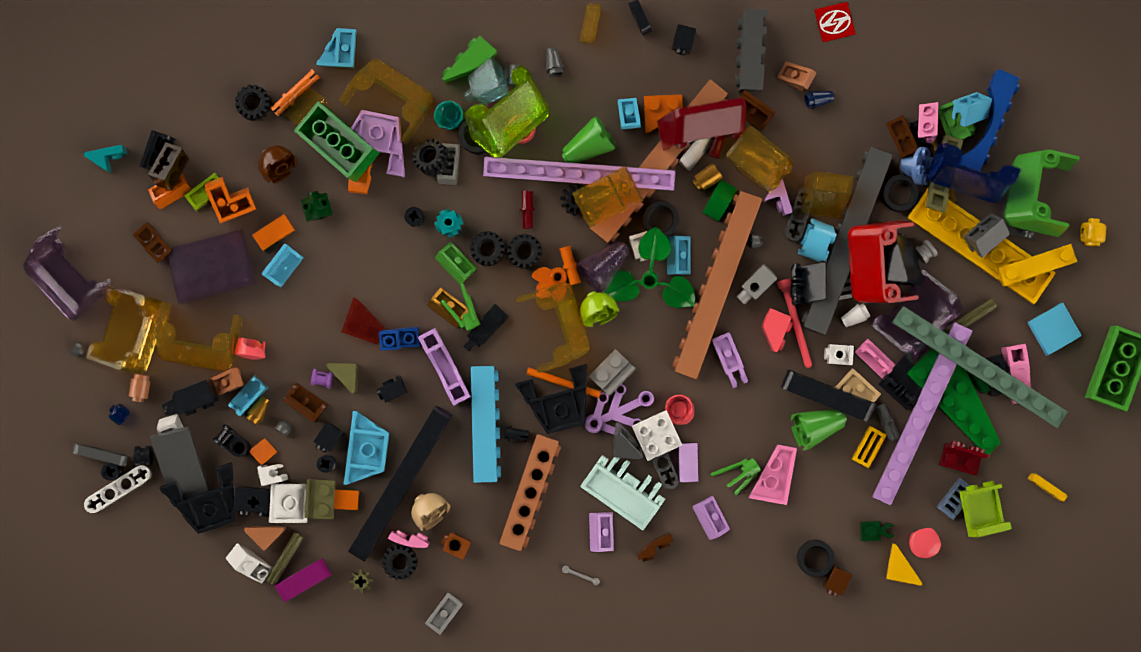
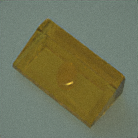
M601 4L587 5L580 36L581 43L594 44Z

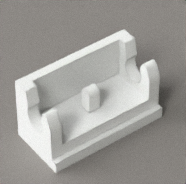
M266 464L258 466L261 486L288 480L287 474L277 475L278 471L276 469L282 468L283 465L275 464L268 466Z

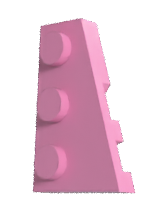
M777 444L748 498L787 505L797 448Z

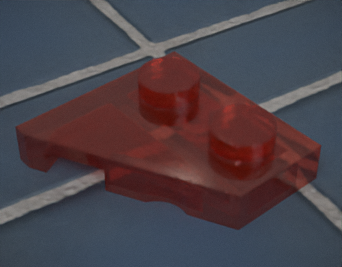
M353 298L341 332L378 345L380 341L379 331H383L384 326L357 298Z

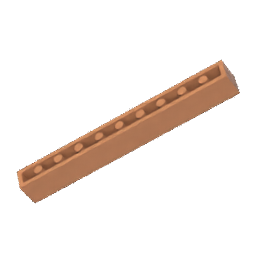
M710 79L688 107L727 100L726 96L728 93ZM660 141L639 168L668 170L669 167L674 168L680 160L678 158L680 153H686L692 144L687 143L688 147L676 149V146L663 151L662 142ZM623 187L590 227V231L607 244L609 241L614 242L620 235L618 230L622 226L625 228L632 220L630 215L634 211L638 213L644 205L642 203L643 199L646 196L650 198L656 189Z
M740 191L738 195H734L731 203L734 206L732 213L728 212L724 222L727 223L725 231L721 230L718 241L721 242L719 249H714L711 258L714 259L712 267L708 266L705 277L708 278L705 285H701L698 295H701L699 303L695 302L692 313H695L692 321H688L685 331H688L686 339L682 338L679 349H681L680 356H676L672 365V367H675L674 372L697 379L762 198Z

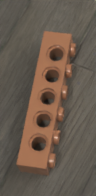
M537 434L499 544L521 551L522 547H527L530 539L527 536L528 530H533L536 521L533 518L534 512H539L542 504V500H539L541 492H546L549 482H546L547 475H552L555 464H552L553 457H558L561 446L558 445V440ZM541 451H546L549 454V459L545 462L540 461L538 458V454ZM535 469H539L543 473V477L540 480H535L532 477V472ZM534 488L537 492L534 498L527 497L526 489ZM520 507H529L530 514L522 516L519 512ZM514 525H522L524 532L522 534L514 533Z

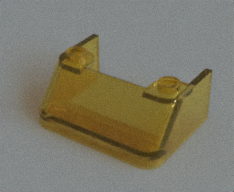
M373 59L355 74L339 101L346 106L357 89L366 91L370 89L374 82L403 99L406 103L402 108V116L411 124L400 140L403 144L407 145L432 107L434 98L429 91L381 60Z
M559 282L515 296L516 303L535 297L536 303L541 309L555 308L566 343L554 350V360L536 365L538 373L566 365L589 352V340L572 286L569 283Z
M161 302L156 327L157 353L160 359L218 371H227L233 368L236 357L235 349L240 336L243 316L234 315L230 334H217L213 339L212 346L175 340L176 329L171 323H168L172 304Z

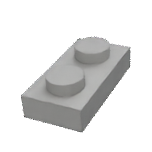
M448 592L425 624L441 635L464 603Z

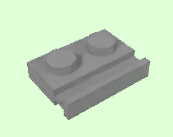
M615 349L589 375V378L610 396L636 368Z

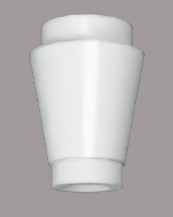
M864 303L853 307L841 319L845 327L867 321V318L871 316Z

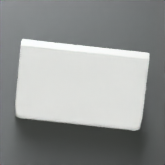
M712 139L696 140L682 156L679 163L688 171H691L711 146Z

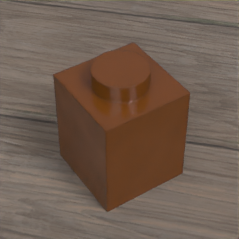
M833 566L825 579L823 587L827 589V593L835 597L838 594L843 596L852 574Z

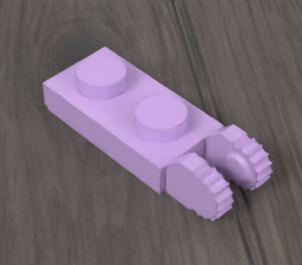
M730 332L711 339L732 387H737V382L732 374L736 370L739 371L742 382L744 384L747 383L748 379L743 369L744 366Z

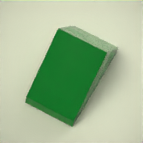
M720 180L702 213L719 222L737 188Z

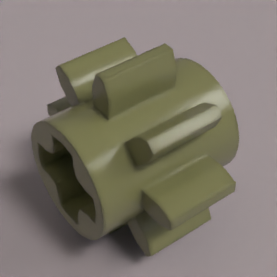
M361 568L359 574L356 572L352 573L355 578L350 580L349 583H354L353 591L358 588L363 593L365 587L369 590L371 589L369 582H373L374 579L369 577L370 571L363 573ZM361 576L366 580L363 585H361V582H357Z

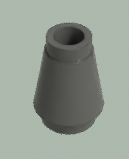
M555 47L548 48L546 50V73H548L549 77L562 76L565 68L559 52Z

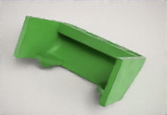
M1042 150L1018 155L1012 164L1004 211L1005 222L1012 227L1059 238L1069 227V223L1050 219V207L1043 202L1037 201L1042 168H1057L1070 171L1079 161L1080 156L1054 150Z

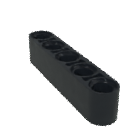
M787 370L781 388L867 422H870L876 407V403L792 370Z

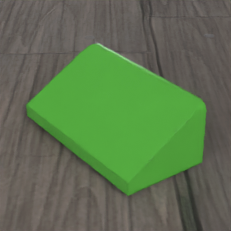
M452 242L447 244L435 256V259L459 284L464 283L477 270Z

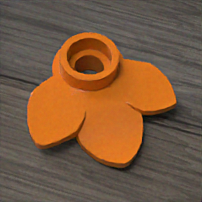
M542 267L532 273L531 276L538 281L536 287L537 297L552 295L553 299L557 302L564 296V284L567 281V273L564 269L556 267L551 270L547 267ZM556 273L561 274L560 280L554 279Z

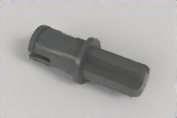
M883 403L875 407L874 410L881 421L880 426L883 425L889 440L899 439L900 435L893 422L895 419L891 417L886 404Z

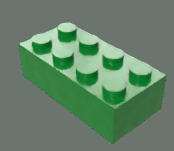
M319 101L294 130L342 174L354 182L358 181L380 154L378 150L331 109Z

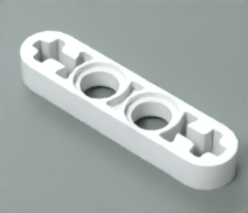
M147 465L137 466L92 494L84 502L85 510L89 513L99 512L146 483L152 477L151 468ZM140 469L147 471L145 474L146 478L140 477L136 481L133 478L141 473ZM125 478L131 481L129 489H124L121 485L122 480ZM107 489H113L115 492V497L112 500L107 499L105 496ZM100 498L103 500L96 505L97 509L94 507L90 508L91 500L96 501Z

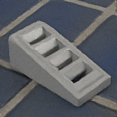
M442 143L448 151L455 152V154H448L450 159H454V162L449 161L448 165H444V167H453V170L440 169L441 173L437 174V181L439 184L457 185L460 144Z

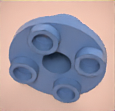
M919 147L913 156L902 158L900 169L903 174L912 177L916 185H928L930 171L933 169L935 159L931 157L927 147Z

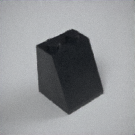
M897 233V238L893 244L883 246L886 283L923 287L924 281L913 241L906 238L905 234Z

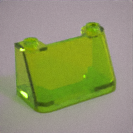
M522 65L518 66L511 74L512 82L516 87L492 108L488 109L482 104H477L465 112L472 140L494 157L505 155L549 115L545 99L530 72Z

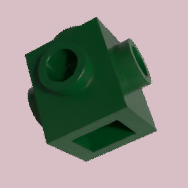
M318 191L308 193V197L301 199L302 209L307 222L322 220L333 215L327 193L319 194Z

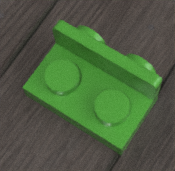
M953 101L938 107V115L946 135L958 139L975 135L974 130L976 128L974 123L965 127L960 125V113H958L957 119L953 120Z

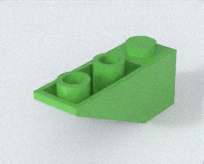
M481 36L477 39L473 38L467 45L469 48L466 52H461L455 58L456 63L444 70L442 81L448 83L485 69L497 56V50Z

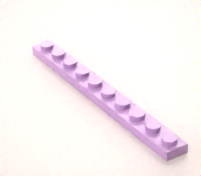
M484 157L483 176L674 190L676 170Z
M954 322L948 335L966 346L972 330ZM940 353L872 496L889 505L892 504L957 365Z

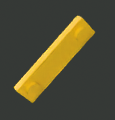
M1068 244L997 268L1004 287L1076 263L1077 259L1072 245Z

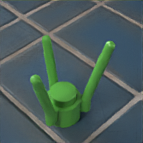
M461 283L462 293L469 310L468 313L462 316L463 320L458 317L444 300L441 303L458 322L460 328L465 327L466 331H469L479 326L480 322L476 316L471 297L467 294L464 284Z
M745 458L741 462L712 472L711 476L743 466L741 468L743 473L727 484V487H731L746 476L747 479L734 492L735 495H738L752 479L758 476L757 473L761 469L753 458L749 461Z

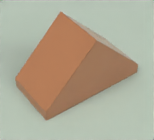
M247 526L244 528V532L263 551L268 549L286 530V526Z

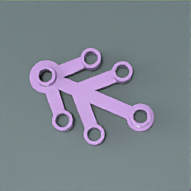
M621 384L620 386L624 388V392L618 393L617 389L615 390L609 412L601 416L604 404L609 400V396L605 392H601L600 395L605 394L607 399L602 402L597 398L598 402L594 414L589 415L585 419V428L591 433H598L602 430L614 434L615 427L605 424V422L615 420L632 426L634 421L641 422L638 418L632 419L622 414L641 405L650 406L654 401L653 394L649 391H643L637 399L619 407L622 395L626 392V387ZM644 395L649 396L648 402H643L642 397ZM592 420H596L598 422V425L596 427H592L590 425Z

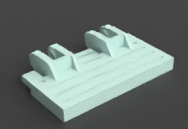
M602 455L580 487L641 530H644L665 501V498L659 494L655 500H652L662 484L660 482L656 483L650 494H647L643 490L651 482L652 477L648 475L641 486L636 489L641 482L628 472L623 479L621 478L630 461H624L620 470L616 472L612 467L620 458L614 457L608 466L605 467L609 459Z

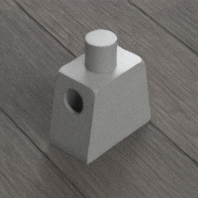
M763 263L743 283L742 287L744 290L737 298L743 304H746L752 297L756 300L778 276ZM753 283H757L759 285V287L756 290L751 288V285Z

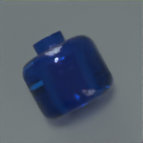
M121 403L116 406L112 405L109 409L108 417L116 425H121L130 415V410Z

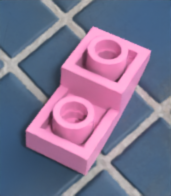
M393 530L388 539L409 547L425 548L430 544L427 541L428 537L419 532L418 534L413 533L410 539L406 538L408 535L403 531L397 530L396 532Z

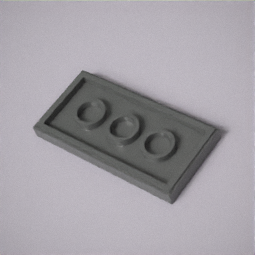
M189 426L151 435L150 439L165 484L177 481L184 498L209 490Z

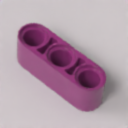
M321 558L276 584L274 587L282 601L286 602L331 576L332 573L324 559Z

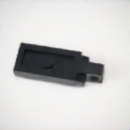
M494 304L480 319V325L469 331L470 333L467 335L469 340L463 347L469 352L475 345L480 348L502 326L509 316Z

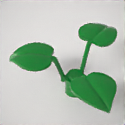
M657 227L647 231L639 242L638 251L641 258L651 259L649 271L644 273L642 280H634L632 273L620 270L611 276L605 293L613 297L615 301H631L639 294L640 290L637 283L647 289L665 285L667 287L664 288L662 295L667 305L674 308L693 307L695 305V292L691 283L686 278L674 276L670 284L668 282H659L657 273L653 271L654 259L662 261L668 257L671 251L669 239Z

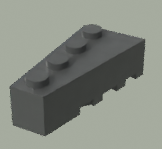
M744 9L741 18L737 20V30H740V37H737L736 48L740 49V56H736V68H739V75L735 77V87H738V92L746 90L749 93H761L763 91L765 65L762 61L765 58L766 49L763 40H765L767 32L764 19L768 15V10Z

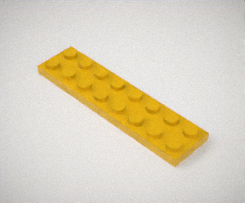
M928 187L907 217L915 225L1000 283L1001 280L997 268L1032 257L1006 238L983 258L978 256L976 250L971 252L963 236L981 221L949 199L944 213L926 208ZM1052 270L1007 285L1006 287L1031 304H1035L1056 272Z

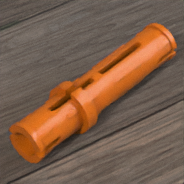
M311 69L286 94L283 93L282 98L270 109L274 112L280 107L275 112L279 117L288 106L294 105V101L320 77L316 74L310 79L315 74V71Z

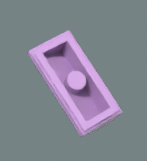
M682 443V446L678 447L679 482H697V443Z
M713 496L692 506L709 540L718 538L730 530Z
M613 512L589 513L590 551H614Z

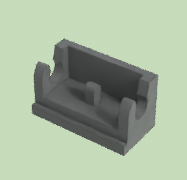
M990 213L965 234L963 238L966 240L971 252L976 250L978 256L983 258L1010 234L1004 219Z

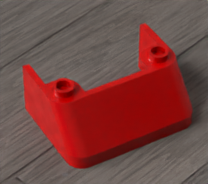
M897 220L857 225L850 228L848 232L851 294L855 301L861 303H895L918 299V295L900 292V288L896 284H886L883 247L895 242L897 228L914 226V222Z

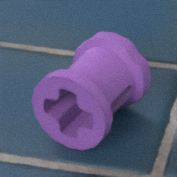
M313 369L311 385H322L330 389L333 373L319 372L317 369Z

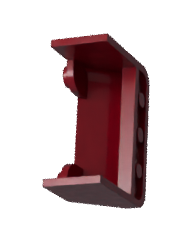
M742 97L680 108L668 113L657 120L663 151L676 146V149L688 147L687 143L723 135L726 137L730 136V139L742 137L741 134L745 132L746 101Z

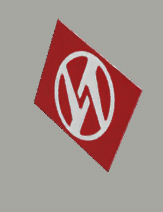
M848 2L814 9L822 42L856 35Z

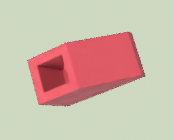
M769 308L761 327L771 351L777 353L778 350L783 349L786 341L783 339L786 332L789 333L793 322L790 321L791 316Z

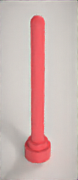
M791 278L784 279L776 283L778 289L784 293L804 365L806 368H810L812 361L796 307L792 305Z

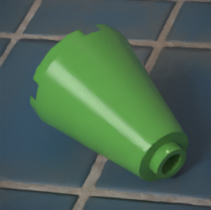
M596 116L562 149L564 153L561 155L567 163H580L613 151L616 148V144L611 134L606 131L603 122Z
M835 409L800 412L791 415V421L794 420L795 425L791 427L794 438L799 446H804L802 449L804 451L811 449L844 428L847 422L845 413Z

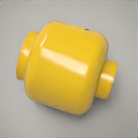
M1090 218L1088 222L1082 223L1080 229L1081 242L1085 243V246H1100V243H1104L1106 240V225L1100 223V219Z

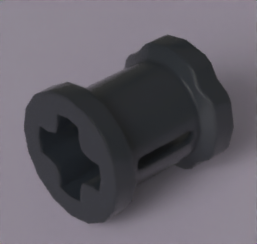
M324 455L317 460V468L323 473L330 472L335 468L336 460L333 456ZM323 460H325V461L330 460V462H331V463H329V467H330V468H328V467H323V464H324V461H323Z
M113 463L105 464L101 469L102 477L108 481L120 478L123 473L122 466ZM111 469H115L113 474H109Z

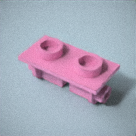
M938 102L919 105L918 138H924L927 143L934 142L936 136H938Z
M869 339L855 351L882 379L895 366Z

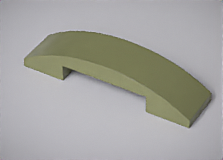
M944 135L929 182L926 208L942 213L945 212L949 198L948 191L963 140Z

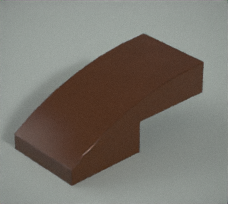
M148 222L132 234L157 263L172 251Z

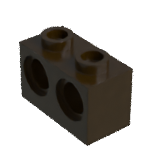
M165 143L148 175L156 186L172 191L188 163L189 157L183 148Z

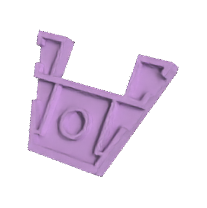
M361 110L351 128L381 153L390 154L387 174L404 178L405 168L400 118Z

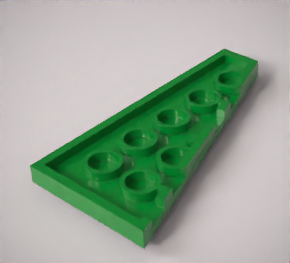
M932 348L906 373L921 389H923L939 355ZM956 365L937 407L977 448L984 449L985 454L989 455L1001 442L966 370Z

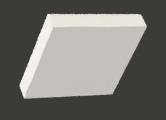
M271 484L269 522L307 523V518H305L306 484Z

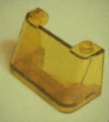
M109 285L106 292V302L113 306L102 342L95 341L92 343L86 358L121 371L142 374L149 365L166 305L161 300Z

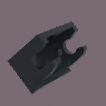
M151 130L139 166L151 170L165 143L174 145L175 138Z

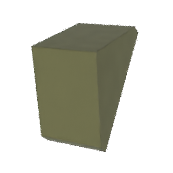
M328 363L326 365L352 394L357 392L358 364Z

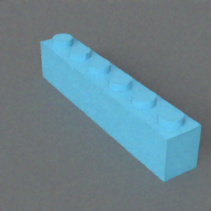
M495 366L471 367L474 483L497 482V478L501 477V466H497V458H501L500 447H497V439H500V427H496V420H500L499 408H496V401H499V389H495V381H499L498 370H495Z

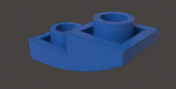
M419 326L379 331L380 350L420 347L418 339L420 336Z

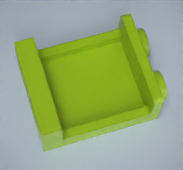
M987 481L983 482V486L970 485L966 486V490L959 491L968 537H982L1012 529L1011 523L1004 521L998 494V489L1002 488V484Z

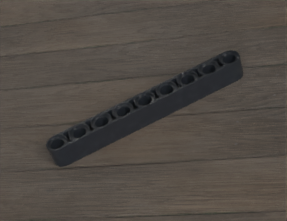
M437 405L434 407L348 551L350 554L364 562L366 561L452 418V414Z

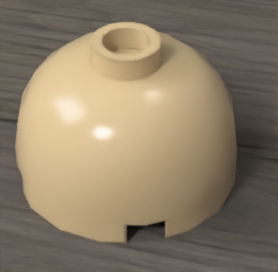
M421 494L414 500L415 503L411 514L415 524L421 531H423V528L428 530L443 519L441 515L445 511L446 513L449 512L450 504L439 494Z

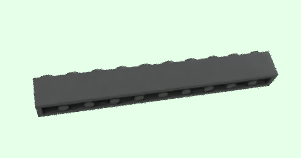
M871 147L869 152L865 151L862 159L865 165L863 170L859 169L855 178V180H858L856 188L852 186L848 196L852 198L850 205L845 204L842 215L845 216L843 223H838L835 231L838 237L833 244H830L828 250L832 252L830 258L824 261L827 265V299L808 303V305H811L809 313L805 312L802 323H805L803 328L824 336L826 335L850 271L848 232L853 226L868 223L893 154Z

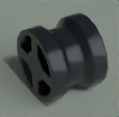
M411 207L406 210L404 219L410 226L418 227L424 222V214L419 208Z
M140 446L134 447L133 457L135 465H141L142 463L152 465V446H146L145 448Z

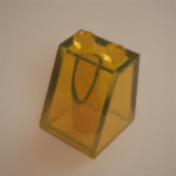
M751 125L726 154L739 173L768 193H771L773 189L779 186L782 178L790 173L794 165L790 156Z
M626 166L572 193L589 228L643 201Z
M819 171L806 175L801 214L809 213V215L840 218L851 196L853 176Z

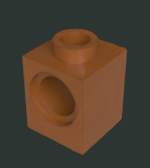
M451 531L449 535L445 534L441 545H444L442 550L463 560L472 540ZM458 540L461 547L454 550L451 548L450 542Z

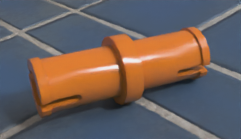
M571 245L560 248L559 251L564 263L563 269L566 270L569 285L580 283L581 280L576 267L578 264L574 260Z

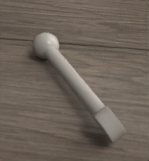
M567 565L562 567L563 573H571L591 581L593 585H599L600 583L598 578L593 579L571 570Z

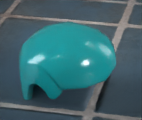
M444 101L438 104L434 111V120L440 128L455 129L460 126L464 119L463 109L454 101Z

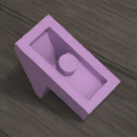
M781 175L775 179L763 202L778 198L776 202L778 212H782V215L785 216L792 213V208Z

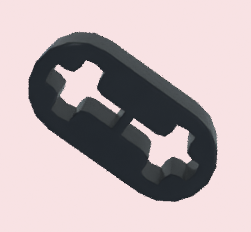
M638 0L629 2V8L642 36L651 33L650 24Z

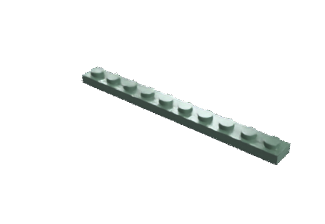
M902 306L893 320V324L1053 427L1058 428L1068 411L906 307Z

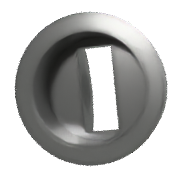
M749 234L750 249L760 248L763 245V242H760V239H763L760 234Z
M78 341L70 354L77 358H82L87 353V348Z
M280 421L275 429L287 437L291 432V425L288 421Z

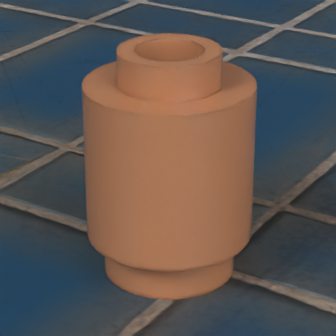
M134 374V378H131L128 396L132 397V401L143 402L144 399H148L151 383L149 381L150 376Z

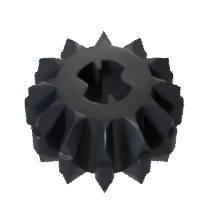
M579 183L576 184V189H573V186L570 184L568 186L570 192L565 189L563 190L567 197H560V200L567 201L561 207L569 206L566 210L567 214L573 209V216H577V210L580 211L581 215H584L582 208L590 210V207L585 203L593 202L592 199L586 198L591 196L592 193L587 192L584 194L587 187L583 186L579 190ZM573 196H580L581 203L573 204V199L571 198Z

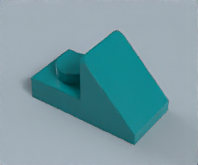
M123 145L84 152L86 158L109 173H112L109 158L111 160L122 159L123 155H127L126 147Z

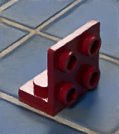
M951 441L950 444L944 443L939 465L977 476L982 458L989 459L990 455L985 454L984 449L972 446L967 449V444Z

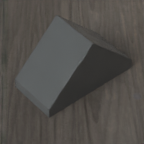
M619 422L616 423L612 445L613 457L643 458V450L640 443Z

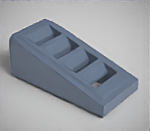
M960 477L936 506L938 510L951 520H954L962 509L961 499L954 495L955 491L958 493L961 491L958 488L959 485L965 489L966 486H970ZM951 497L958 502L957 505L950 501ZM949 504L953 510L950 511L945 505Z

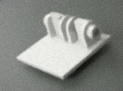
M667 410L632 425L647 461L682 446Z

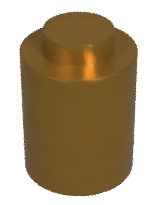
M711 163L693 176L694 181L692 183L698 191L702 190L705 192L722 180L723 177L716 166Z

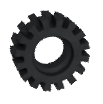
M257 85L243 86L242 90L237 92L238 96H235L237 111L243 117L252 121H256V119L261 120L263 116L266 117V113L270 112L271 98L268 93ZM253 95L259 97V107L255 110L248 109L246 106L248 97Z
M430 138L429 140L425 139L424 144L422 142L418 143L420 147H415L417 152H413L412 156L415 158H412V160L421 172L428 176L430 174L436 176L435 172L440 174V169H446L444 165L449 164V161L446 159H450V155H448L449 151L441 142ZM436 151L434 160L426 163L427 156L431 152Z
M483 231L472 239L470 253L478 264L491 266L501 261L505 253V245L501 237L496 233ZM486 241L492 242L495 246V251L490 256H484L480 252L481 244Z
M519 234L511 239V242L508 244L507 253L511 263L516 267L528 269L534 267L540 261L542 248L538 239L533 237V235ZM528 244L532 248V254L529 258L523 259L518 256L517 249L520 245Z
M401 544L393 545L384 553L382 568H384V572L390 578L403 580L410 577L415 571L418 562L417 555L408 546ZM399 554L405 556L407 566L403 569L395 568L392 563L394 556Z

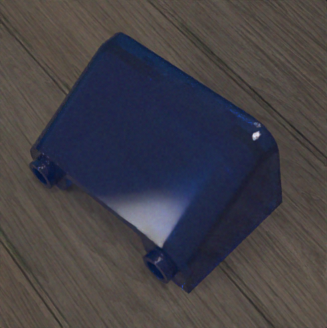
M948 143L938 144L928 176L931 182L987 202L996 203L1004 197L1017 181L1021 168L1006 165L1002 166L997 172L986 174L960 165L963 156L960 148Z

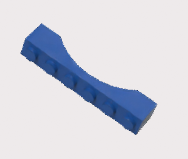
M1000 69L994 72L987 88L988 96L992 98L986 131L972 150L956 160L953 178L969 185L980 180L982 165H985L990 157L988 151L997 141V136H995L997 130H1000L1005 122L1003 116L1012 106L1011 97L1013 94L1016 95L1020 84H1018L1019 77Z

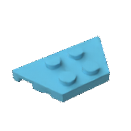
M353 411L344 485L384 472L386 466L390 433L357 411Z

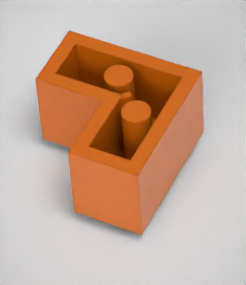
M223 177L205 183V190L219 223L256 210L248 187L230 194Z

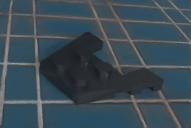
M587 364L569 368L574 388L538 398L533 378L515 383L516 388L521 392L524 400L529 404L535 417L547 434L585 424Z
M232 462L215 467L216 475L221 484L220 487L184 498L177 481L160 486L162 494L169 498L170 503L183 514L184 519L198 534L235 522Z

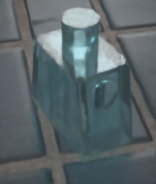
M491 58L485 61L469 75L470 89L464 92V97L468 102L475 99L483 105H487L509 95L510 92L502 66Z

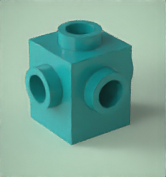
M450 209L439 212L440 215L436 216L437 221L434 222L437 232H442V235L448 238L458 235V231L462 230L460 225H463L460 213L456 215L455 210L451 211ZM451 219L452 224L450 226H446L445 220Z

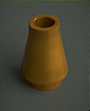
M260 396L246 411L247 415L245 418L259 425L263 421L271 401Z

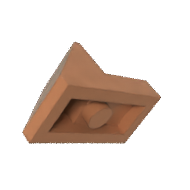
M786 61L777 79L802 92L804 89L807 90L816 72L813 69Z
M237 367L211 378L218 396L245 386L241 372Z

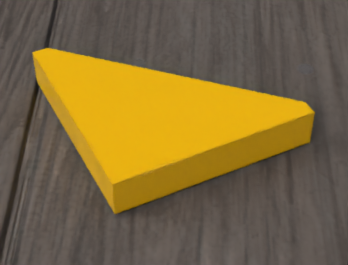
M892 543L886 579L922 586L921 580L898 546Z

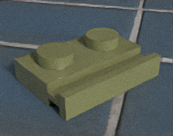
M307 479L305 518L334 519L336 480Z

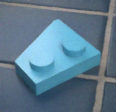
M336 28L331 41L328 42L324 53L318 59L317 66L354 69L356 29Z

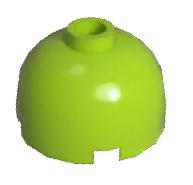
M597 291L589 293L580 307L581 319L587 327H594L593 323L599 322V325L605 324L617 316L616 311H620L613 297L607 293H598Z

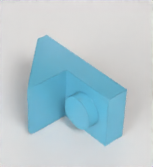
M637 98L617 100L621 130L640 128Z

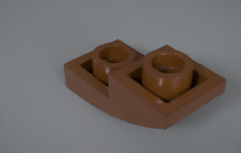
M671 533L664 534L644 546L637 554L638 560L642 559L643 562L654 559L653 556L657 555L655 547L659 546V549L670 546V542H673Z

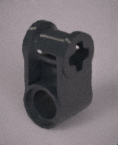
M224 424L222 431L217 437L213 438V441L236 457L247 456L251 450L250 443L234 429ZM239 443H242L245 447L242 453L237 451Z

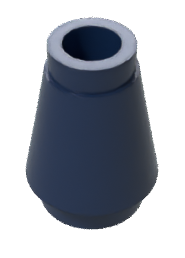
M809 91V93L804 95L805 105L807 108L816 109L834 102V94L832 91Z

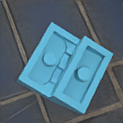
M1063 302L1027 322L1046 356L1082 336Z

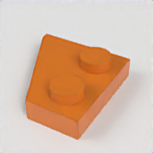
M682 95L644 96L645 134L658 128L657 120L676 109L683 108Z

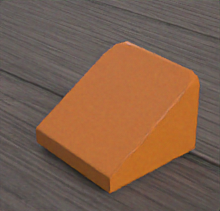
M264 438L249 452L261 465H264L278 451Z

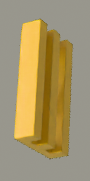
M869 426L851 460L869 469L887 435ZM871 432H874L862 456L860 457V459H858V456L863 446L865 445L869 435L871 434ZM877 435H880L881 437L879 438L868 461L865 463L864 459L866 458L870 448L872 447Z
M1031 473L1027 478L1059 501L1064 502L1068 497L1067 494L1038 474Z

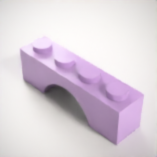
M434 328L420 335L418 339L436 369L453 406L470 398L471 394L437 329Z

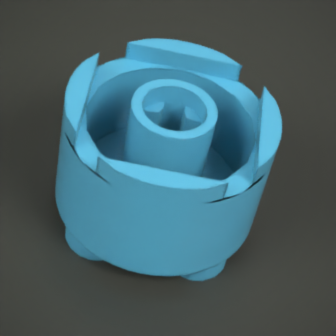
M811 218V224L807 225L800 244H803V247L798 249V254L817 262H821V260L826 261L829 255V243L833 244L837 233H835L834 226Z

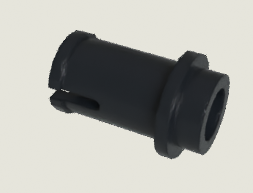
M919 120L910 123V129L913 130L919 145L926 142V140L918 138Z
M512 426L510 428L506 427L504 438L508 439V441L512 439L527 442L529 430L515 429Z

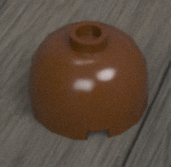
M280 145L264 149L258 160V169L262 177L268 183L272 181L273 184L289 177L291 174L289 170L292 166L294 168L297 166L296 156L288 148Z

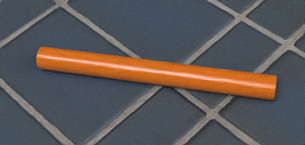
M530 367L527 370V375L569 389L574 388L572 381ZM587 387L586 394L599 398L601 391Z

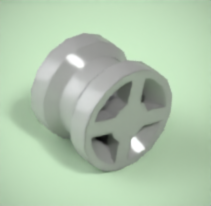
M925 240L922 246L914 248L917 257L924 264L929 262L931 257L938 255L936 249L928 240Z

